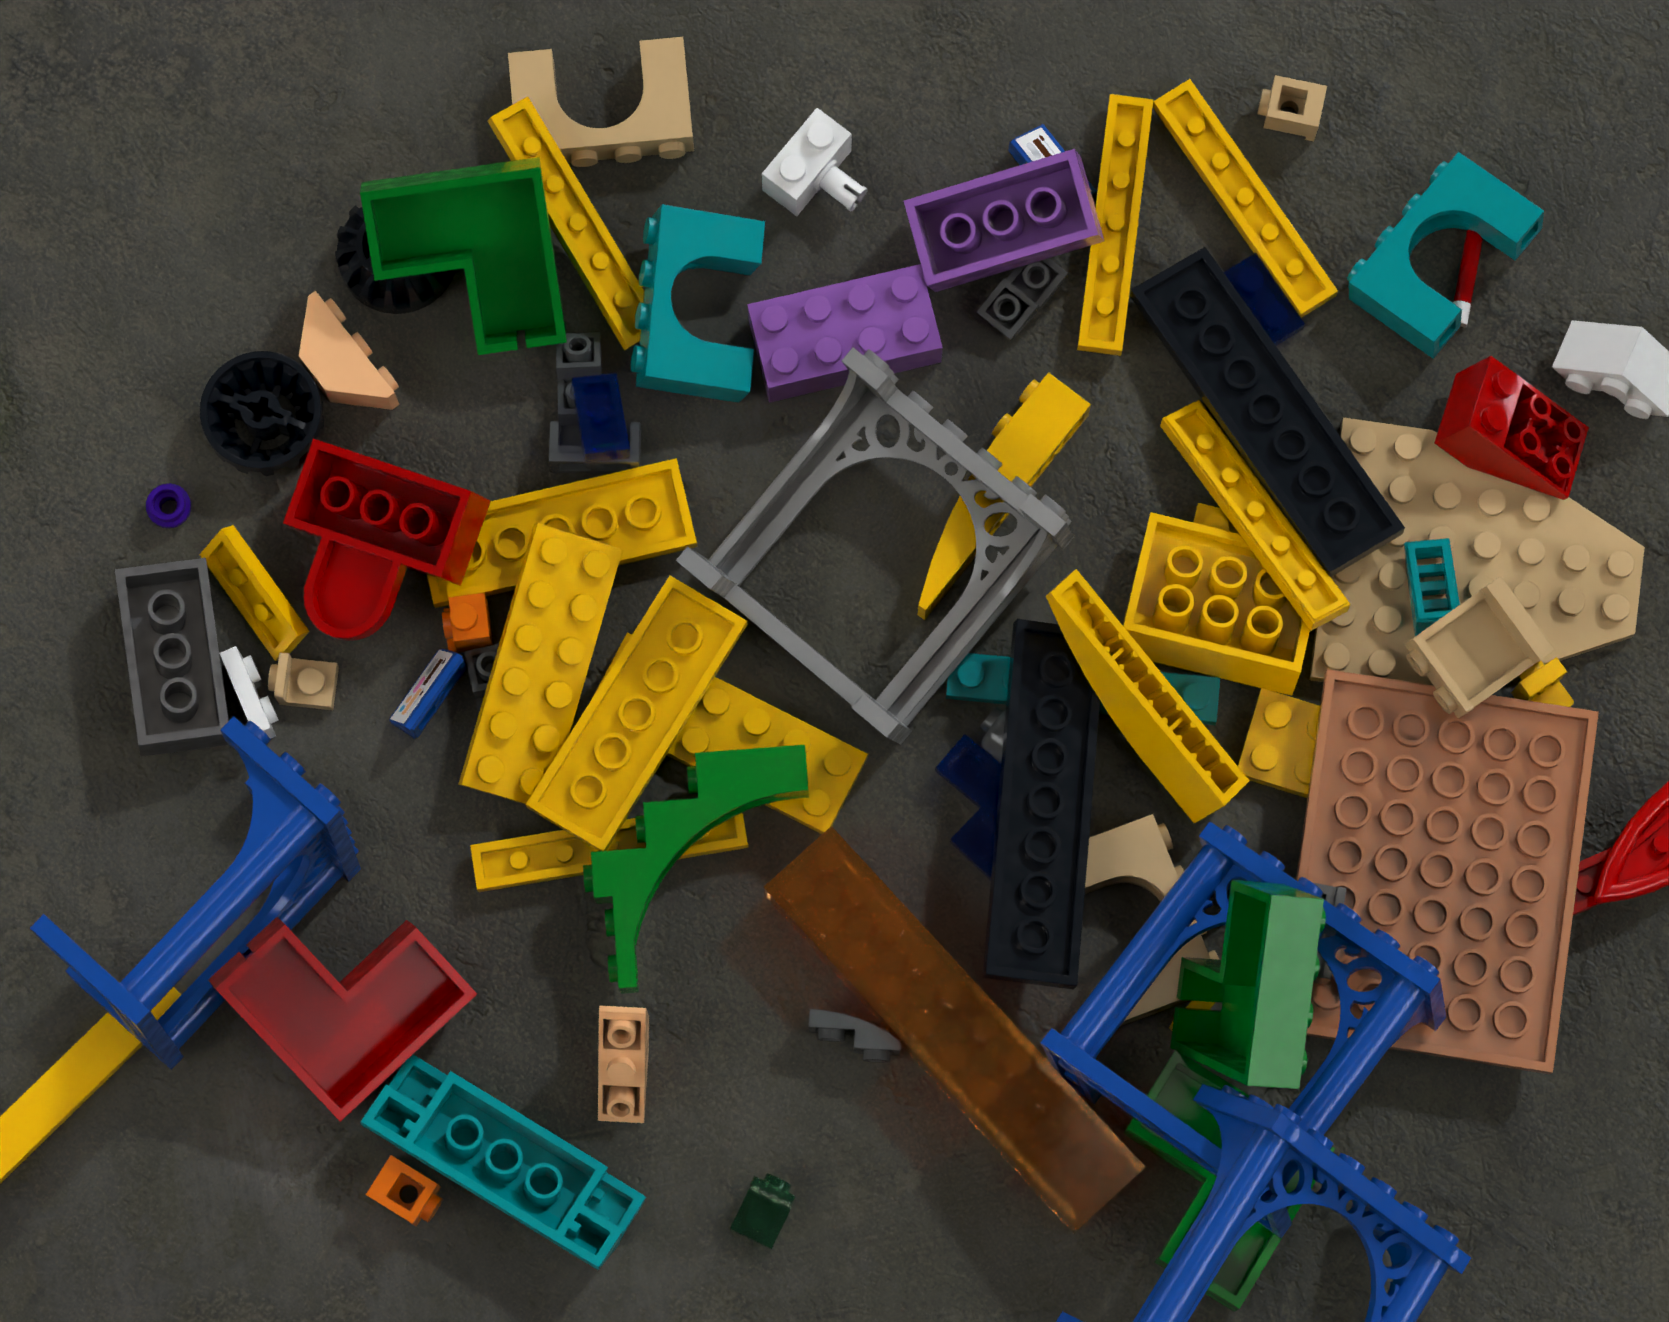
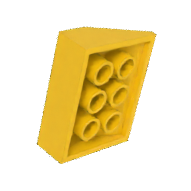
M1150 512L1123 621L1124 628L1152 662L1292 696L1301 673L1310 630L1240 534Z

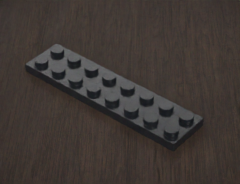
M1206 247L1131 289L1130 298L1262 486L1330 577L1403 534L1404 525Z
M1016 619L1013 623L982 978L1073 990L1077 987L1100 699L1086 679L1058 624Z

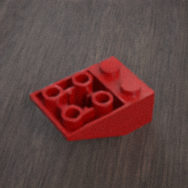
M1489 356L1456 373L1434 444L1468 468L1565 500L1569 497L1589 427L1493 356Z

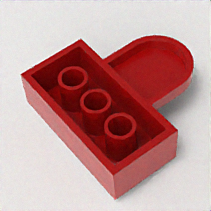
M313 438L283 521L285 525L321 538L304 587V605L312 623L323 633L346 641L360 640L374 634L389 618L407 568L461 586L491 501L470 490Z

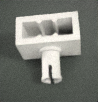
M818 108L814 110L762 172V190L795 216L799 215L821 188L843 204L850 212L857 207L856 200L859 203L863 200L868 189L861 186L838 168L851 152L852 134Z

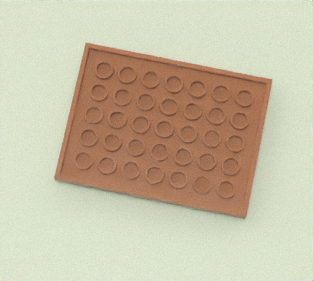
M1327 669L1324 676L1296 880L1298 881L1300 877H1304L1312 883L1347 888L1344 905L1351 908L1361 917L1360 924L1373 933L1377 929L1386 932L1400 944L1398 950L1412 960L1416 956H1420L1438 969L1439 974L1437 977L1441 979L1446 1010L1445 1020L1436 1031L1422 1022L1413 1026L1390 1049L1544 1074L1553 1073L1599 712L1491 695L1474 707L1473 710L1457 718L1454 712L1448 714L1439 705L1433 694L1436 690L1435 686ZM1346 948L1339 949L1335 955L1336 959L1343 964H1348L1352 960L1360 958L1358 956L1351 957L1345 955L1344 950ZM1362 969L1350 975L1347 984L1352 990L1367 992L1379 986L1382 976L1377 971ZM1332 974V979L1326 985L1313 983L1311 996L1313 1020L1310 1027L1307 1028L1306 1036L1336 1039L1340 1022V997ZM1354 1003L1351 1007V1013L1355 1018L1360 1019L1364 1007L1370 1011L1375 1003L1369 1005ZM1349 1029L1348 1038L1355 1030Z

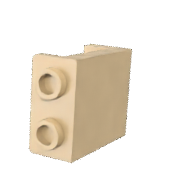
M1501 576L1404 644L1409 651L1406 657L1412 668L1422 677L1427 675L1436 688L1433 694L1439 705L1448 714L1454 712L1457 718L1473 710L1474 707L1528 668L1555 651Z

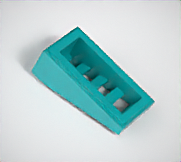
M1449 538L1404 543L1415 636L1460 605ZM1441 558L1442 563L1417 566V560ZM1444 576V580L1420 582L1419 579ZM1446 594V598L1423 600L1422 596Z

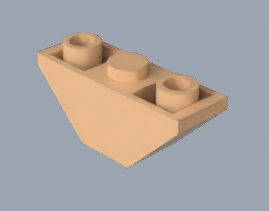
M316 291L311 293L307 300L299 358L314 382L327 399L333 403L389 410L396 408L399 402L394 391L399 388V385L384 366L377 370L371 363L368 356L373 353L358 332L350 336L341 323L346 320V317L331 298L324 302Z
M599 1006L598 1121L644 1123L649 1054V1014L646 1008Z

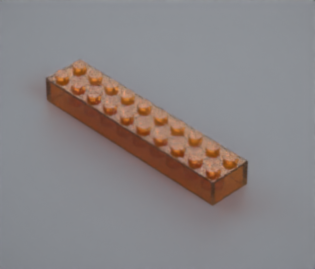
M832 826L763 887L764 896L889 1033L901 1041V1046L1073 1234L1080 1230L1145 1169V1165Z

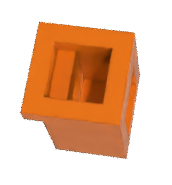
M485 593L448 597L449 608H444V612H442L445 639H447L448 650L461 653L493 645L489 604Z
M390 1155L366 1193L369 1198L416 1227L421 1219L430 1222L443 1201V1198L437 1195L441 1188L439 1184ZM409 1186L415 1187L418 1192L416 1200L412 1203H404L401 1199L403 1189Z

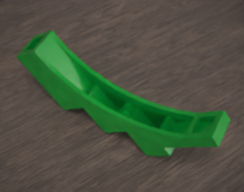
M805 745L695 753L696 766H687L689 794L698 793V798L643 802L644 815L635 816L637 843H646V848L591 852L592 864L583 865L585 893L594 892L596 904L613 903V909H605L606 936H615L616 954L608 955V972L610 983L618 982L621 994L639 992L636 945L642 922L662 880L677 860L695 842L728 819L752 808L769 803L809 798Z

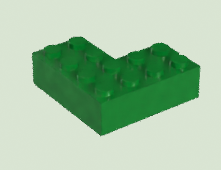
M540 157L361 183L360 196L375 281L464 268L478 355L518 350V330H525L527 348L567 343Z
M1232 880L1222 959L1182 957L1176 997L1180 1000L1221 1002L1222 1009L1208 1010L1175 1007L1170 1048L1246 1086L1299 1089L1301 1075L1304 1074L1307 1067L1305 1042L1307 1028L1310 1027L1313 1020V1005L1311 1003L1313 981L1316 980L1320 968L1317 950L1319 934L1323 931L1326 922V914L1323 908L1324 899L1285 884Z
M1175 1050L1147 1096L1222 1149L1221 1132L1215 1117L1193 1099L1202 1084L1218 1090L1227 1085L1247 1098L1249 1095ZM1133 1117L1123 1133L1125 1136L1202 1183L1155 1261L1156 1264L1165 1269L1207 1201L1216 1176ZM1299 1169L1285 1187L1287 1193L1292 1192L1296 1188L1299 1181ZM1314 1179L1312 1180L1311 1189L1316 1182ZM1302 1204L1287 1206L1291 1222ZM1256 1222L1237 1241L1205 1294L1233 1312L1239 1310L1282 1238H1279L1263 1225Z

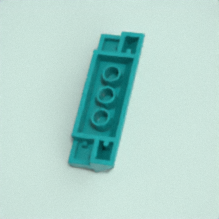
M412 1055L403 1063L389 1086L387 1084L384 1086L360 1122V1125L597 1270L601 1268L619 1246L621 1238L646 1199V1196L608 1174V1167L452 1071L446 1075L415 1055Z

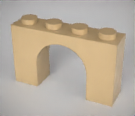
M683 37L639 41L643 74L641 101L634 113L625 121L607 128H590L580 125L569 118L562 110L557 98L552 49L508 53L512 105L528 96L566 161L573 166L588 167L597 164L598 160L615 159L620 163H631L639 161L642 156L659 155L661 158L674 159L684 156L686 152L694 151Z
M1151 814L1090 837L1085 894L1111 884L1130 883L1147 889L1161 902L1184 872L1181 865L1174 867L1168 850L1173 849V843L1164 823L1157 825L1154 815ZM1193 920L1190 926L1197 923V921ZM1207 931L1186 943L1172 957L1120 1027L1190 1001L1176 998L1181 958L1191 957L1219 960L1215 950L1207 951L1201 936L1206 934Z

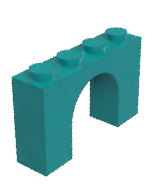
M1460 152L1449 163L1443 161L1438 165L1430 177L1429 183L1431 185L1422 195L1416 193L1408 201L1402 211L1404 217L1394 228L1388 226L1380 234L1375 243L1376 250L1367 261L1363 258L1360 259L1353 266L1347 277L1349 281V300L1433 359L1461 327L1462 309L1426 285L1415 274L1409 259L1416 245L1427 235L1441 229L1459 228L1473 230L1484 240L1516 261L1543 226L1544 210Z
M664 204L658 208L652 218L647 217L643 231V243L649 244L648 260L642 261L639 273V286L645 287L644 303L639 302L635 315V328L641 330L640 345H635L631 357V372L637 373L636 387L737 403L750 393L754 349L707 342L690 334L675 316L671 302V291L676 276L690 269L705 268L751 275L762 264L765 221Z

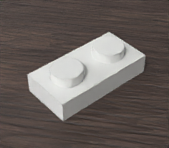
M236 646L219 653L248 722L252 721L270 739L276 737L271 723L278 721V717L269 696L260 699L254 683L260 681L261 677L252 656L249 655L243 658Z

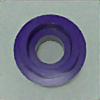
M170 483L162 484L154 488L148 495L146 512L150 520L157 526L175 528L183 524L189 517L191 500L182 487ZM172 500L177 502V508L174 512L170 514L162 512V505L166 501Z

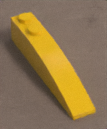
M1049 372L1040 383L1034 379L1025 388L1019 397L1022 406L1013 417L1006 413L1000 419L991 433L995 439L987 449L991 455L1003 464L998 469V472L1009 481L1018 476L1030 487L1034 485L1087 419L1091 407L1089 402ZM971 475L968 480H974L976 478H974ZM979 491L975 496L976 503L982 508H986L994 503L1003 502L1000 498L996 500L987 499L984 497L986 491ZM959 496L948 518L930 564L918 604L917 615L923 620L928 617L976 556L975 529L969 510L961 496ZM997 513L990 516L985 521L984 527L986 532L993 535L1009 514Z
M1075 569L1046 595V599L1064 638L1086 679L1114 723L1193 823H1196L1224 807L1249 782V779L1080 572Z

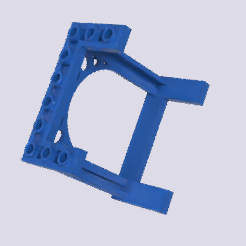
M234 716L220 731L225 741L239 753L249 775V779L245 784L253 797V809L246 840L236 859L225 873L119 983L44 914L30 927L33 933L69 966L65 972L171 1070L184 1057L179 1049L225 1001L208 979L238 952L246 958L252 952L246 944L276 917L292 930L342 876L349 882L361 869L356 856L359 851L354 846L355 840L350 836L352 834L351 830L346 826L348 821L343 817L345 812L339 806L341 804L340 800L323 784L320 783L316 788H313L301 776L306 772L305 769L287 752H284L280 757L267 746L271 739L255 723L249 721L244 726ZM273 882L266 902L253 920L171 1007L156 1020L151 1010Z
M1209 822L1199 835L1202 849L1062 1032L1058 1033L1051 1028L1040 1043L1057 1077L1093 1104L1103 1095L1217 1177L1222 1149L1095 1059L1172 957L1196 936L1218 926L1226 925L1229 905L1227 891L1231 889L1232 880L1285 884L1320 898L1323 895L1322 890L1310 880L1300 877L1297 881L1283 872L1285 869L1283 863L1270 853L1262 851L1259 855L1245 846L1248 841L1232 827L1225 825L1223 829H1220L1212 822ZM1216 893V900L1221 911L1217 915H1208L1204 911L1208 907L1213 906V902L1209 899ZM1324 900L1323 904L1326 922L1323 931L1319 934L1317 952L1328 965L1337 984L1340 997L1339 1028L1329 1055L1289 1108V1110L1302 1119L1298 1124L1299 1127L1306 1132L1309 1128L1322 1135H1325L1384 1054L1403 1034L1421 1022L1436 1031L1446 1018L1441 979L1437 977L1439 971L1435 966L1420 956H1416L1412 960L1398 950L1400 944L1389 934L1380 929H1377L1375 933L1371 932L1360 924L1361 917L1351 908L1342 903L1335 907L1326 900ZM1193 920L1197 921V923L1190 926ZM1346 948L1344 950L1345 955L1351 957L1358 956L1360 958H1356L1348 964H1343L1336 959L1335 954L1339 949ZM1362 969L1377 971L1382 976L1379 986L1367 992L1352 990L1348 986L1347 981L1350 975ZM1354 1003L1360 1005L1375 1003L1370 1011L1364 1007L1360 1019L1355 1018L1351 1013V1007ZM1349 1029L1355 1030L1348 1038ZM1294 1160L1287 1162L1283 1169L1282 1182L1284 1188L1299 1169ZM1270 1189L1261 1196L1262 1201L1270 1198L1272 1195ZM1287 1207L1278 1209L1257 1221L1279 1238H1282L1292 1225Z
M1202 1084L1193 1100L1215 1117L1220 1128L1222 1152L1217 1177L1202 1210L1133 1322H1188L1224 1261L1243 1234L1264 1216L1278 1209L1296 1204H1316L1334 1210L1350 1223L1360 1237L1366 1250L1371 1273L1370 1301L1364 1322H1416L1447 1269L1462 1274L1471 1257L1456 1246L1459 1239L1454 1234L1438 1225H1434L1432 1228L1426 1224L1425 1221L1428 1215L1424 1211L1406 1201H1403L1402 1204L1394 1199L1397 1194L1395 1189L1375 1177L1369 1180L1362 1175L1366 1168L1361 1163L1344 1153H1340L1339 1156L1330 1150L1334 1144L1331 1140L1309 1128L1306 1132L1299 1127L1298 1124L1302 1119L1288 1108L1280 1104H1276L1273 1108L1259 1097L1250 1094L1247 1098L1227 1085L1218 1090ZM1294 1160L1299 1168V1181L1296 1188L1292 1192L1287 1193L1283 1186L1282 1173L1287 1162ZM1313 1179L1322 1184L1318 1192H1314L1311 1189ZM1270 1189L1272 1195L1268 1200L1262 1201L1261 1196ZM1352 1200L1351 1209L1346 1211L1347 1202ZM1386 1249L1392 1262V1266L1386 1267L1382 1261ZM1388 1278L1393 1279V1282H1390L1389 1291L1386 1293L1385 1282ZM1062 1311L1056 1322L1083 1321Z

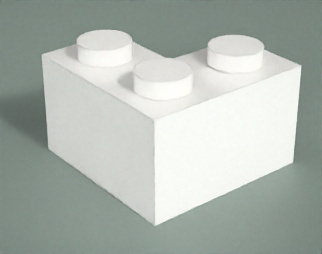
M1571 321L1552 366L1555 371L1566 379L1565 384L1567 387L1582 394H1589L1591 390L1604 391L1619 399L1625 405L1624 410L1638 418L1648 419L1650 415L1669 417V351L1643 327Z

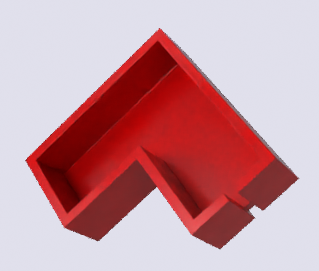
M278 917L246 944L252 951L246 958L238 952L208 979L218 993L340 1122L477 995L439 951L408 920L400 925L340 982L334 978Z

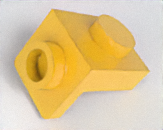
M1557 657L1545 665L1541 660L1520 674L1519 677L1522 681L1511 692L1515 699L1571 707L1574 704V700L1560 682L1567 671Z

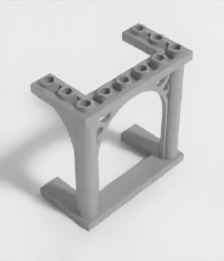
M853 347L842 360V363L849 370L846 384L820 426L709 559H706L687 546L676 561L710 590L725 598L852 705L854 711L885 737L901 745L912 732L907 727L1056 547L1058 546L1064 550L1074 538V535L1069 528L1072 521L1060 505L1046 494L1041 500H1038L1035 497L1037 492L1018 476L1009 481L998 472V469L1003 464L981 447L975 453L964 444L963 441L968 435L953 422L946 419L941 425L930 416L929 412L933 409V406L913 390L908 396L902 393L895 386L899 379L885 361L870 349L862 355ZM885 416L894 417L900 426L899 440L890 448L882 446L876 434L877 425ZM909 425L914 427L916 440L919 443H922V440L925 441V447L920 452H915L908 447L910 438ZM865 428L866 439L870 446L865 451H857L852 446L862 440L858 435ZM937 448H939L946 454L942 456L939 460L937 455ZM843 453H845L846 458H843V459L837 461V460L839 459V457H840ZM893 458L923 465L945 478L956 489L965 502L973 521L976 536V556L971 578L960 599L875 700L742 589L740 585L816 493L831 478L858 463L868 460ZM950 463L958 466L957 473L952 476L947 475L945 472L946 466ZM967 472L970 473L974 478H976L974 480L963 481L967 475ZM979 491H986L984 497L987 499L996 500L1000 498L1003 502L994 503L986 508H982L976 503L975 496ZM1008 513L1017 519V527L1009 535L1002 537L993 536L986 532L984 527L985 521L993 514ZM990 545L997 548L1009 547L1004 555L998 551L994 563H991L986 556V550ZM983 571L989 572L981 581Z

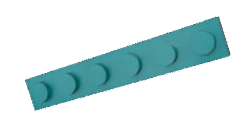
M968 653L948 677L946 699L1006 705L1010 657ZM1161 672L1203 724H1216L1220 678ZM1100 701L1099 714L1109 715Z

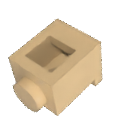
M1275 75L1271 90L1262 89L1257 114L1266 116L1263 128L1305 136V140L1314 141L1320 124L1327 86ZM1291 107L1296 111V114L1281 111V109Z

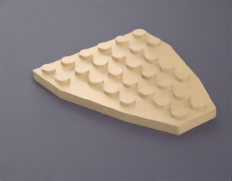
M1350 418L1342 419L1340 437L1405 529L1401 536L1331 577L1350 602L1348 612L1315 629L1309 680L1324 682L1325 672L1327 669L1434 686L1427 675L1422 677L1416 673L1406 657L1409 651L1404 644L1413 639L1415 633L1404 553L1405 542L1450 539L1460 604L1501 576L1555 649V651L1542 659L1544 665L1556 657L1559 661L1632 638L1635 635L1644 546L1569 497L1562 500L1466 467L1434 444L1437 432L1433 430ZM1441 558L1417 560V566L1442 563ZM1444 576L1419 579L1420 582L1444 580ZM1446 594L1422 596L1423 600L1446 598Z

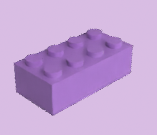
M1075 149L904 200L926 285L934 292L1104 242L1082 158Z
M921 264L747 304L748 320L769 403L845 385L849 370L842 363V360L853 347L862 355L870 349L885 361L894 373L941 363L943 347Z

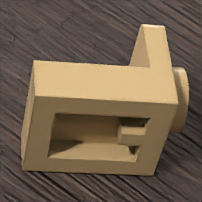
M280 652L278 664H271L268 689L269 691H274V697L279 705L333 710L339 665L334 662L292 658L289 653Z

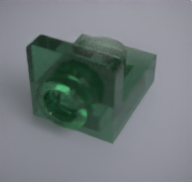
M768 1173L764 1180L754 1176L730 1230L772 1250L796 1201V1196L789 1193L792 1185Z

